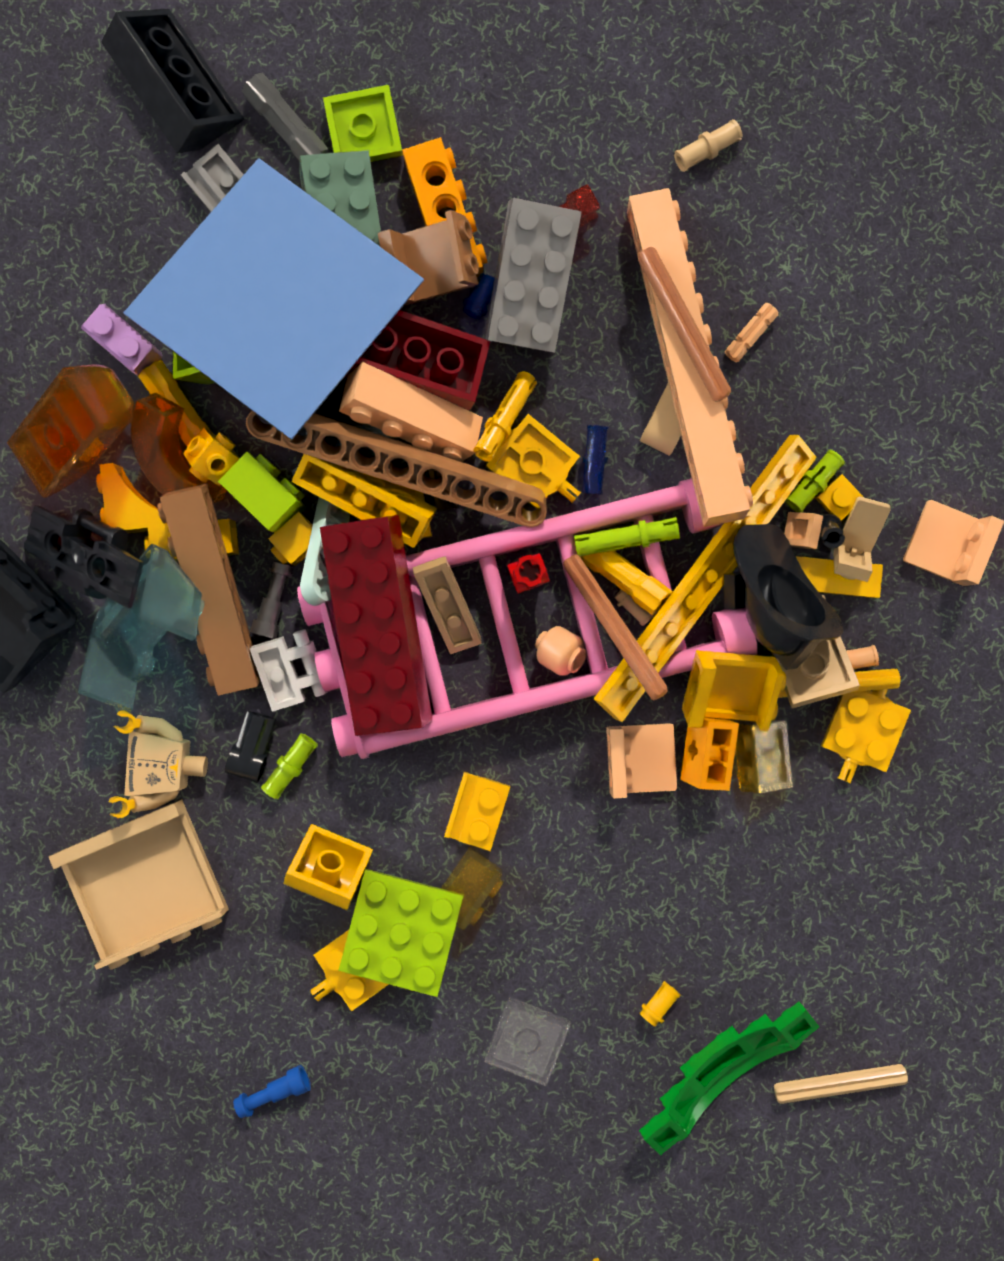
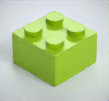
M246 452L218 481L264 527L273 533L279 530L296 513H302L307 508L301 501L305 495L286 478L280 481L277 476L281 472L261 454L254 457L249 452Z

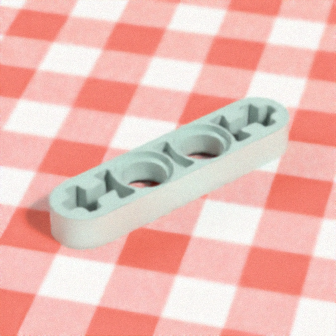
M320 497L316 507L300 582L301 594L304 600L312 606L320 605L332 599L327 568L322 563L320 553L324 556L320 527L348 523L350 513Z

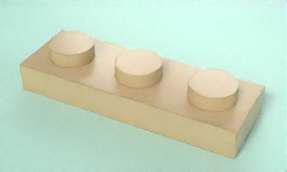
M446 556L413 567L415 579L450 654L482 644L480 633Z

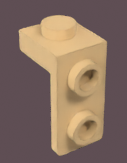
M864 497L856 499L842 530L845 540L841 546L833 550L835 574L850 580L857 579L868 582L872 574L871 551L891 511L889 504Z

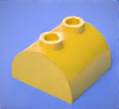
M311 824L286 873L283 884L348 910L373 849Z

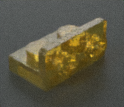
M771 721L768 732L760 731L758 724H739L736 756L738 766L737 778L740 790L744 792L765 793L792 788L793 781L786 721Z
M468 847L441 886V889L464 894L457 921L458 927L463 931L469 923L472 926L477 923L484 912V908L481 907L487 896L493 898L504 882L500 879L502 869L471 847Z

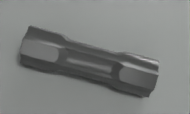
M264 73L255 74L245 83L242 93L246 100L259 115L268 121L291 148L292 153L299 161L300 155L329 153L326 145L313 130L304 124Z

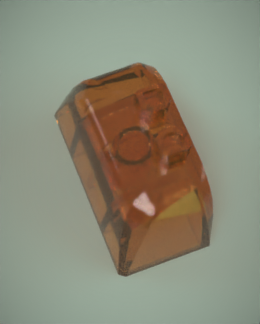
M91 364L63 367L8 440L7 444L41 496L47 498L79 480L96 464L134 419V401L115 372L104 365Z

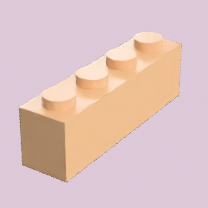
M364 362L347 376L339 412L350 416L355 422L369 424L380 429L387 436L399 437L412 443L415 447L460 462L476 453L473 452V448L478 442L483 417Z

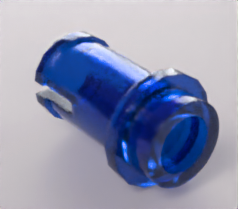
M481 273L478 285L474 287L469 298H464L463 311L468 316L480 320L482 315L485 316L488 313L486 307L491 300L495 280L492 276Z

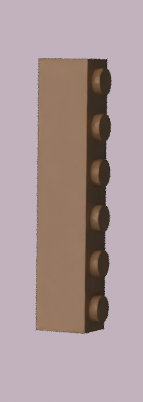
M208 484L168 492L160 497L161 503H158V512L162 523H167L171 535L168 537L169 550L171 555L177 557L181 570L177 572L178 581L182 590H187L190 602L187 603L188 615L192 623L196 622L200 635H197V645L202 655L206 654L209 665L206 667L208 682L210 686H215L218 696L257 687L260 677L250 652L253 643Z

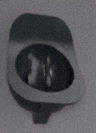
M772 524L742 526L734 537L733 549L740 573L746 583L744 603L749 625L758 641L775 655L785 670L797 669L821 641L839 638L843 633V624L833 607L816 590L802 570L788 539L780 528Z

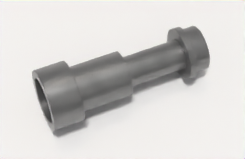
M273 562L272 568H269V571L273 572V577L267 598L263 597L257 620L253 619L250 629L251 633L276 639L280 627L277 626V621L283 604L280 602L286 577H292L293 575L291 574L293 567Z

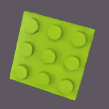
M366 869L338 971L438 997L464 894Z

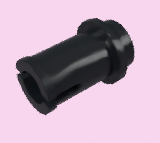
M834 514L823 515L819 536L828 548H837L845 540L842 522Z

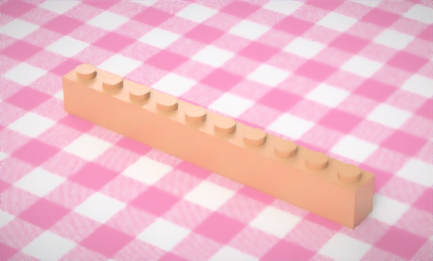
M669 188L629 196L627 214L637 256L639 257V253L648 247H654L657 250L709 347L712 344L711 330L708 324L703 325L701 314L704 312L701 293H695L693 282H696V272L693 262L687 261L685 252L688 251V240L686 232L679 229L680 208L678 201H672ZM640 265L703 526L707 527L745 519L750 507L753 506V498L750 487L744 486L741 475L745 471L743 457L741 453L735 452L733 441H736V430L733 421L727 420L725 409L728 408V398L718 402L712 400ZM714 356V358H715V360H716V362H717V364H718V366H719L718 359H717L716 356Z

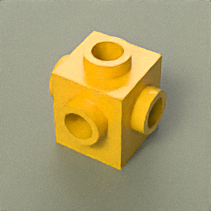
M205 427L190 441L183 453L191 465L189 471L204 483L209 479L218 486L221 485L218 481L240 459L233 450L236 445L220 432L214 435Z

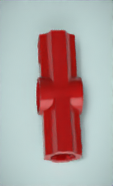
M540 553L523 556L518 561L507 565L517 594L550 582Z

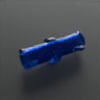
M587 425L586 453L582 455L581 463H585L581 493L603 494L604 465H608V457H605L607 431L609 428L607 426L594 425L593 427V425Z

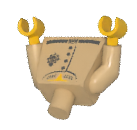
M120 710L117 713L121 717L129 718L126 726L119 727L115 725L114 727L123 734L129 733L124 796H130V798L127 800L119 796L111 797L108 802L121 801L123 805L120 812L111 813V816L123 818L129 814L130 810L135 813L157 809L175 799L179 791L187 787L188 776H206L208 758L190 756V740L183 739L181 731L165 719L138 715L135 718L125 710Z

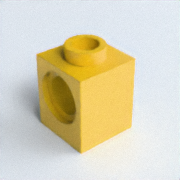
M298 512L268 538L274 545L270 549L271 552L282 564L289 562L291 565L296 566L306 557L313 526L302 513Z

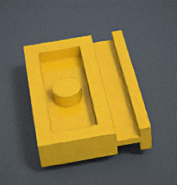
M464 772L444 837L456 839L459 842L491 851L510 785Z

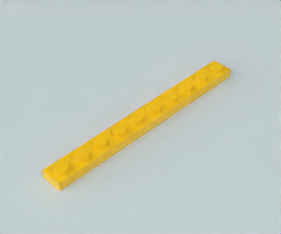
M799 435L788 436L750 487L753 506L750 507L745 519L726 522L721 526L638 638V644L658 673L724 585V574L732 573L738 566L733 549L734 537L737 531L745 525L768 524L817 458ZM623 658L594 697V700L615 720L623 722L644 694L645 689Z

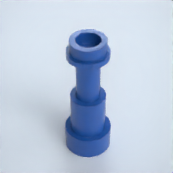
M298 1065L287 1070L285 1076L268 1083L267 1088L250 1096H247L245 1093L240 1094L233 1101L234 1109L239 1118L250 1117L253 1115V1109L270 1101L276 1103L293 1094L299 1096L310 1091V1079L304 1067Z

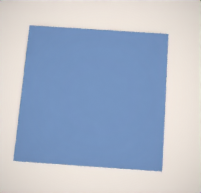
M258 158L123 313L292 440L422 284L424 278Z

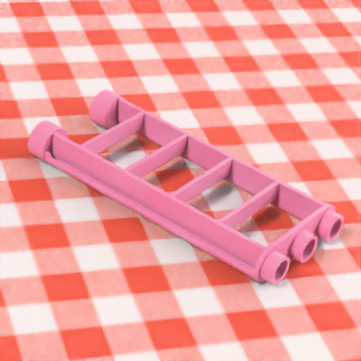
M692 478L679 481L677 486L545 519L543 523L535 527L522 525L406 555L426 682L434 710L432 714L433 720L423 728L355 736L332 599L320 605L312 606L304 600L300 587H298L299 603L306 624L311 626L323 623L330 649L315 652V664L320 683L325 692L340 688L347 713L346 715L332 718L333 734L340 756L346 757L359 754L361 759L369 758V754L597 695L617 666L608 668L594 612L564 569L563 562L572 555L577 554L574 536L631 521L634 522V525H637L638 521L645 520L646 523L654 522V515L681 508L688 529L692 534L721 527L722 524L703 526ZM556 541L578 628L586 649L590 673L529 689L495 557ZM660 543L649 544L650 547L643 548L641 545L640 549L647 575L654 577L672 590ZM446 556L451 568L479 561L513 693L450 708L420 588L413 574V567ZM745 608L736 610L724 609L713 612L712 624L716 640L687 648L685 639H683L658 673L660 677L664 678L691 671L696 650L757 655L756 637L749 625Z

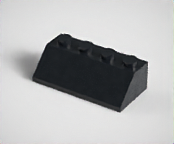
M170 9L115 13L101 43L177 154L201 150L244 120V117Z

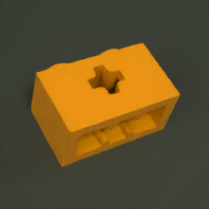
M704 717L702 728L687 727L680 780L698 789L730 791L739 723L728 719Z

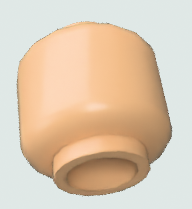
M555 626L548 632L543 631L535 643L538 662L561 676L577 672L584 664L587 656L583 639L564 627Z

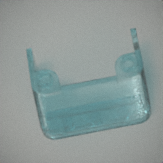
M151 544L139 558L144 564L132 608H126L108 598L98 611L92 625L78 690L79 694L129 713L133 710L137 683L144 675L148 676L155 665L156 659L152 657L155 645L167 631L193 641L197 634L198 619L205 604L204 600H201V591L170 553L155 544Z

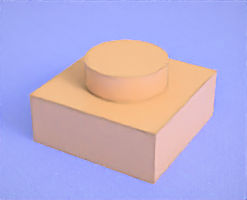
M788 512L784 534L791 547L817 549L823 516L816 513Z

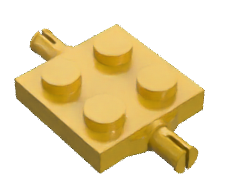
M527 414L518 427L512 429L509 438L503 440L493 460L486 464V468L490 472L541 489L546 498L558 491L573 503L581 493L566 481L569 470L580 456L529 414ZM528 502L536 509L540 507L535 502Z
M888 689L849 692L840 696L821 747L834 751L842 759H845L840 774L837 777L838 779L851 783L858 765L871 766L887 772L911 712L910 709L895 704L886 697Z
M347 930L314 954V957L324 970L326 979L312 988L311 993L315 995L324 988L323 991L314 997L317 1001H320L334 990L341 995L349 1009L353 1011L389 984L338 971L349 932Z

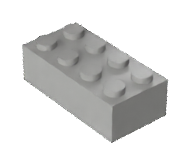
M512 198L508 201L484 339L555 353L581 211L518 198Z

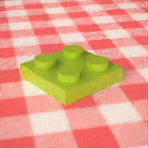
M389 85L323 97L334 153L369 150L370 162L403 156Z

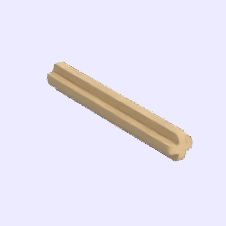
M901 1064L780 1082L774 1085V1092L778 1103L784 1104L905 1085L908 1083V1076L905 1067Z

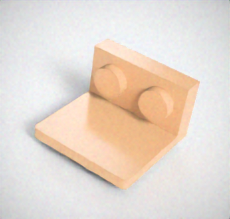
M928 500L923 508L903 561L962 586L979 585L1004 520L994 516L978 519L934 500Z
M673 724L606 727L609 789L613 798H627V793L675 791L677 789Z

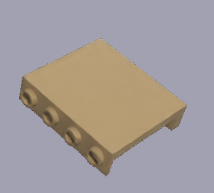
M182 799L49 856L53 869L62 867L101 960L94 965L96 970L107 965L110 970L127 963L129 961L128 956L137 952L140 953L141 957L158 950L160 948L159 943L171 939L172 943L181 941L191 935V929L202 926L203 930L216 926L222 922L221 917L229 910Z

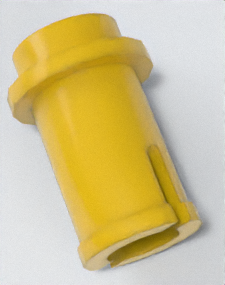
M663 981L661 987L647 1004L643 1003L641 1005L643 1009L640 1015L656 1027L659 1022H664L663 1016L681 994L667 982Z

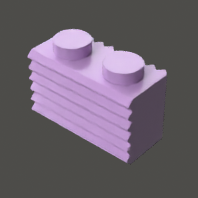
M100 304L81 327L82 330L137 376L143 369L162 359L161 351L106 304Z

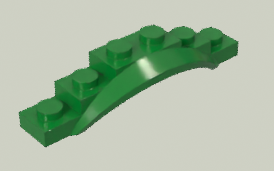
M798 1001L791 1008L786 1009L774 1022L764 1014L759 1019L750 1023L740 1034L733 1026L729 1027L726 1031L717 1035L700 1052L691 1056L680 1067L686 1078L673 1085L660 1098L665 1109L652 1117L639 1130L642 1137L661 1156L678 1141L684 1140L689 1136L702 1113L732 1082L761 1062L781 1053L795 1050L804 1039L820 1026L800 1001Z

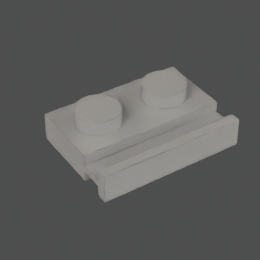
M217 144L193 164V168L180 175L209 211L212 212L244 174L221 146Z

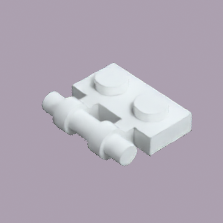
M305 629L293 633L297 644L295 647L288 649L284 636L251 646L250 648L272 712L304 702L305 695L302 688L311 686L315 697L327 693L323 690L317 673L314 642L309 641ZM302 659L306 670L305 675H297L292 660Z

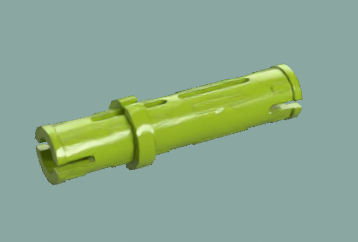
M673 517L648 523L642 520L638 521L637 525L575 535L574 539L577 555L581 557L642 545L643 548L650 547L649 544L680 539L677 518Z

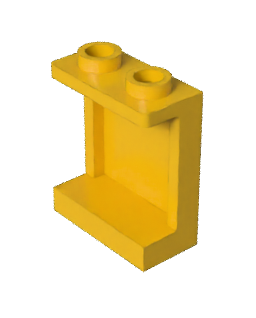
M696 650L682 705V711L688 727L702 728L704 717L755 721L760 731L768 732L771 721L777 717V700L780 691L782 692L785 689L786 673L782 671L776 657Z

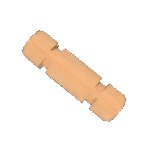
M765 303L756 313V316L737 335L736 340H733L725 350L726 356L736 363L739 362L747 353L746 349L749 350L768 328L767 325H770L778 316L779 312L771 304Z

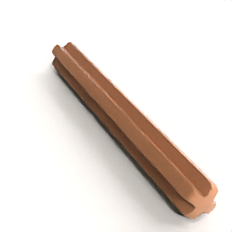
M654 247L642 250L639 253L638 261L712 400L718 402L727 398L731 393V388L657 250Z
M574 554L563 562L564 569L652 700L663 697L668 692L667 685L579 555Z

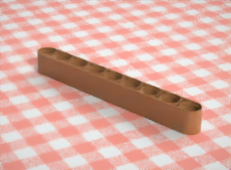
M252 410L246 418L248 431L258 439L526 527L538 526L546 518L545 494L535 486L316 413L303 426L307 431V435L301 436L296 434L292 440L271 424L262 423L258 415ZM329 435L337 437L341 442V446L334 447L329 445L325 437ZM360 447H369L374 451L375 456L370 458L364 457L359 453L358 449ZM402 458L406 460L409 466L403 469L397 468L391 460ZM435 469L442 476L439 479H430L425 475V471ZM462 480H468L475 487L470 490H463L457 483ZM495 491H502L507 495V498L498 501L494 500L490 494ZM528 502H535L540 507L535 511H527L522 506Z

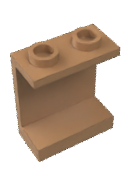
M449 210L445 212L446 220L403 234L390 229L378 233L381 248L424 278L422 284L404 305L478 285L476 274L479 272V265L476 256L472 253L470 239H472L473 234L470 222L466 216Z

